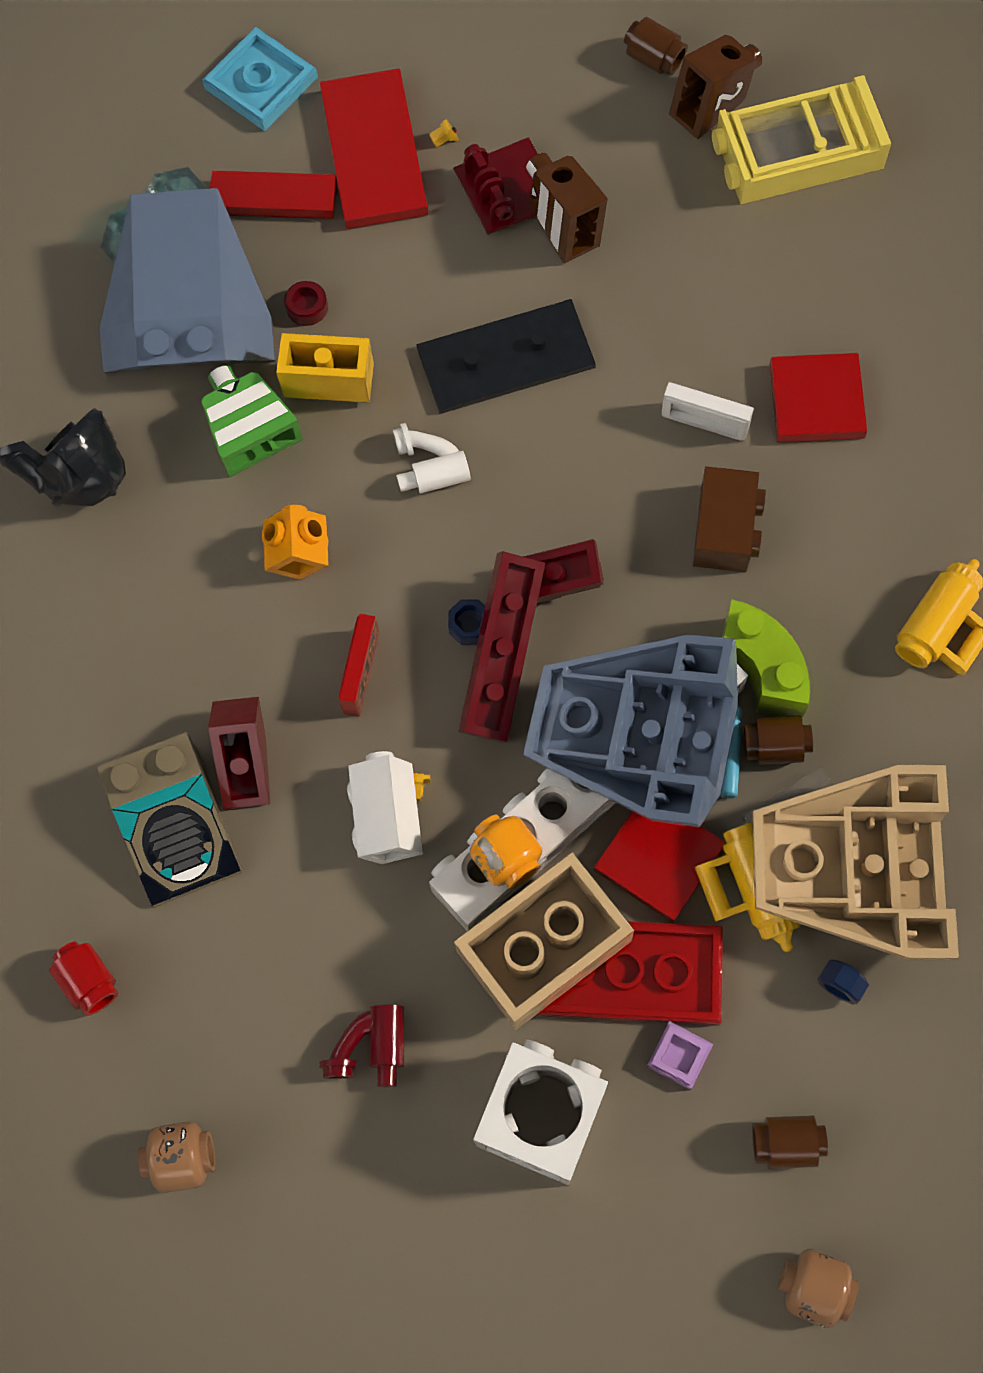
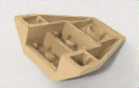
M895 765L753 810L755 909L908 960L959 959L956 909H946L941 821L949 813L946 765Z

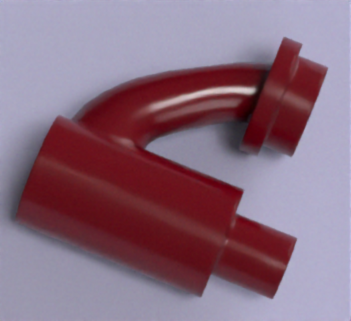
M375 1005L371 1006L369 1011L356 1017L343 1032L329 1060L319 1061V1068L323 1069V1078H353V1068H356V1060H350L349 1057L362 1038L370 1035V1067L377 1068V1087H397V1068L404 1067V1006Z

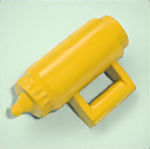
M971 559L968 564L961 562L952 563L933 582L897 635L898 643L895 646V651L905 662L917 668H926L930 662H936L939 659L954 672L961 675L966 674L983 648V619L971 610L978 601L979 592L983 587V577L977 571L980 565L977 559ZM964 622L973 630L955 655L946 646Z
M752 822L723 833L726 841L723 849L726 855L695 867L715 922L747 910L752 925L759 930L763 940L772 938L780 944L784 952H790L793 949L791 942L793 930L800 928V924L755 909ZM729 863L744 901L743 904L732 908L729 905L715 868Z

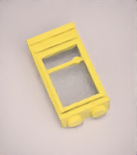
M864 75L854 77L852 82L731 112H726V109L720 110L717 129L712 130L714 150L717 155H723L726 163L724 174L727 186L730 190L735 189L740 205L884 169L891 147V141Z

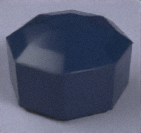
M461 599L448 611L449 634L461 645H477L485 605L478 599Z
M829 960L817 979L818 983L827 992L852 1005L857 1004L861 1000L869 986L866 978L856 968L838 960Z

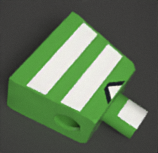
M230 366L218 367L210 373L208 380L214 391L205 395L201 401L219 455L229 478L303 440L295 415L258 373L251 372L237 379Z

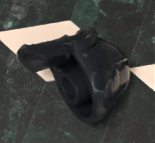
M96 408L89 411L76 425L72 421L68 423L44 449L47 452L44 456L24 441L0 448V464L24 479L39 494L44 493L47 495L55 507L62 504L94 506L110 496H115L118 486L126 475L125 461L117 448L114 435L103 416V412L98 411Z

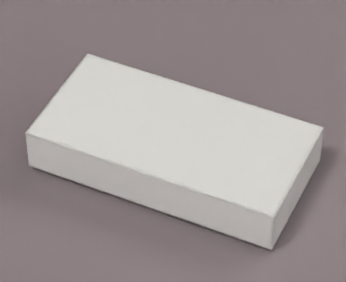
M669 382L664 394L661 415L694 427L745 441L754 408Z

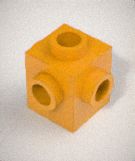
M287 505L282 507L281 511L263 520L262 541L264 543L265 571L302 580L328 566L329 541L325 515L308 511L302 505Z

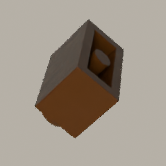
M705 466L693 557L694 567L746 572L750 558L759 557L762 531L754 530L755 516L763 515L766 495L765 489H758L759 472Z

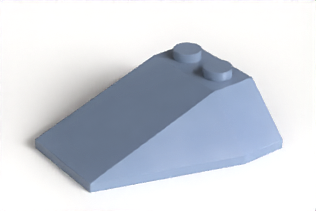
M217 188L130 195L99 329L103 373L148 370L147 367L227 361L232 364L275 361L271 314Z
M687 634L543 666L523 755L651 821L700 827L721 793L738 706L735 639Z

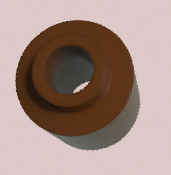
M644 17L640 22L634 21L624 38V43L627 45L626 54L659 74L666 72L669 75H673L680 67L688 49V45L681 41L680 35L649 17Z
M801 716L756 718L755 723L744 724L747 761L758 760L759 765L804 762L805 753H813L811 724L803 725Z
M814 1115L765 1117L764 1122L753 1123L752 1138L756 1164H767L769 1169L818 1167L819 1157L828 1155L825 1125L817 1126Z

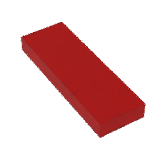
M212 170L210 189L217 188L229 215L334 219L337 193V178L335 174Z

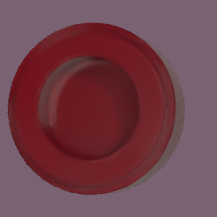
M300 281L293 284L285 293L284 304L286 312L294 323L310 326L317 324L326 316L328 301L324 289L319 284L312 281Z

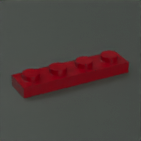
M504 551L497 553L458 730L459 733L500 743H506L508 740L542 582L544 562Z

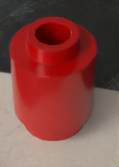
M76 941L70 942L61 947L52 956L54 963L49 968V973L75 1010L81 1009L85 1016H91L107 1007L118 996V991L114 987L116 983L115 978L90 943L79 945Z

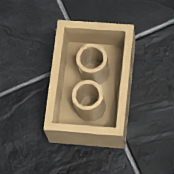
M572 852L455 940L454 944L459 956L514 1029L517 1030L632 941L634 929Z

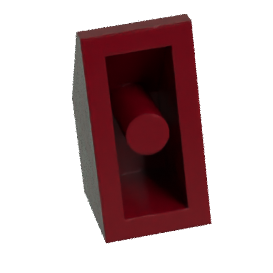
M259 697L212 702L208 731L223 809L270 804L266 735Z

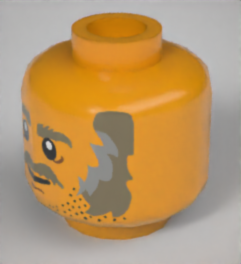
M494 814L482 821L474 829L477 838L470 847V855L492 885H507L509 889H514L530 879L541 868L538 861L542 855V846L518 816L500 819L497 814Z

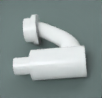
M406 423L400 424V428L392 429L399 455L408 453V456L414 455L413 447L439 456L413 463V471L396 475L401 492L418 488L419 494L471 481L464 451H459L451 442L435 435L408 430Z

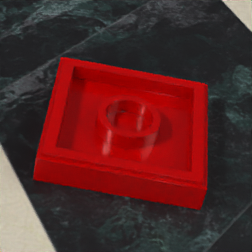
M859 353L771 357L769 365L777 442L865 439L867 424Z
M632 811L594 866V871L671 923H674L700 884L695 867L717 859L726 842L701 826L694 827L651 821Z

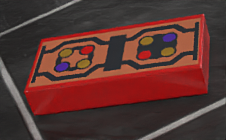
M359 614L356 618L338 694V700L344 714L360 716L379 636V628L375 616Z

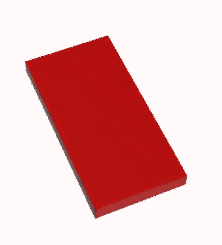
M400 68L320 82L346 229L428 215V206Z
M627 921L634 929L632 941L535 1015L720 1025L722 1016L723 926Z

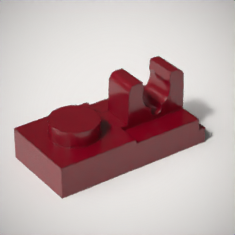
M594 539L523 556L545 563L537 603L600 588L603 585L602 567L599 561L597 543Z

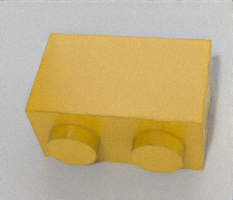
M281 333L276 373L283 397L370 403L374 361L369 338Z

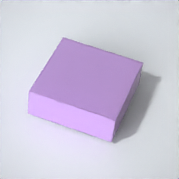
M669 1021L647 1067L691 1090L713 1044Z

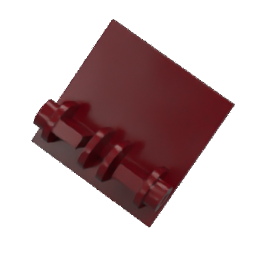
M529 137L490 153H487L485 148H480L478 144H472L464 151V163L453 167L487 235L535 216L530 205L533 178L527 171L526 166L538 153Z

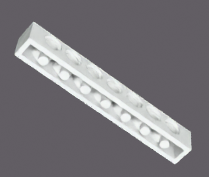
M737 664L738 694H740L744 690L749 675ZM548 768L537 780L540 785L528 796L523 792L516 795L504 807L502 812L505 816L501 818L518 816L540 843L543 851L538 861L541 865L538 872L616 804V802L590 789L580 787L576 782ZM547 802H558L565 808L566 812L561 818L550 820L543 817L539 810ZM475 833L467 840L470 846L457 858L452 854L447 856L432 870L431 874L434 878L429 881L432 893L466 931H469L497 910L530 880L528 879L514 889H509L507 885L494 886L489 881L485 883L473 881L468 875L471 868L476 865L470 855V847L477 838Z

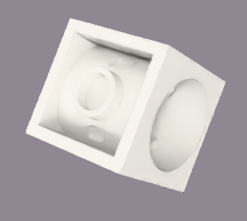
M526 1039L524 1046L512 1042L473 1140L476 1146L569 1186L606 1091L608 1081L600 1078L601 1069L584 1061L573 1059L571 1066L555 1060L553 1056L554 1050L543 1044ZM540 1076L553 1077L568 1086L567 1091L574 1109L580 1107L581 1119L575 1131L567 1139L563 1134L546 1142L547 1146L545 1147L534 1146L518 1138L514 1134L519 1132L512 1113L505 1115L508 1099L515 1088L520 1084L524 1086L540 1080Z

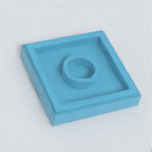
M255 27L202 79V83L206 91L257 127L266 131L318 78V74L314 66Z

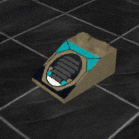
M187 732L97 766L111 810L153 908L242 873L197 747Z

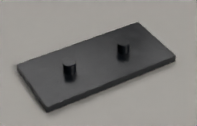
M572 299L416 344L439 414L596 368V363Z

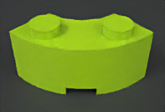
M731 599L723 638H733L736 641L737 664L749 675L748 681L755 693L756 712L779 717L801 716L803 718L809 706L810 679L808 668L799 646L789 632L766 612L747 603Z

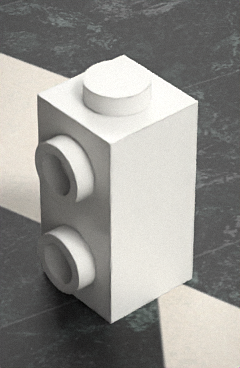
M381 751L366 755V761L349 765L350 782L347 786V793L353 807L355 827L352 831V840L357 850L358 858L385 864L422 855L412 763L394 757L392 752Z

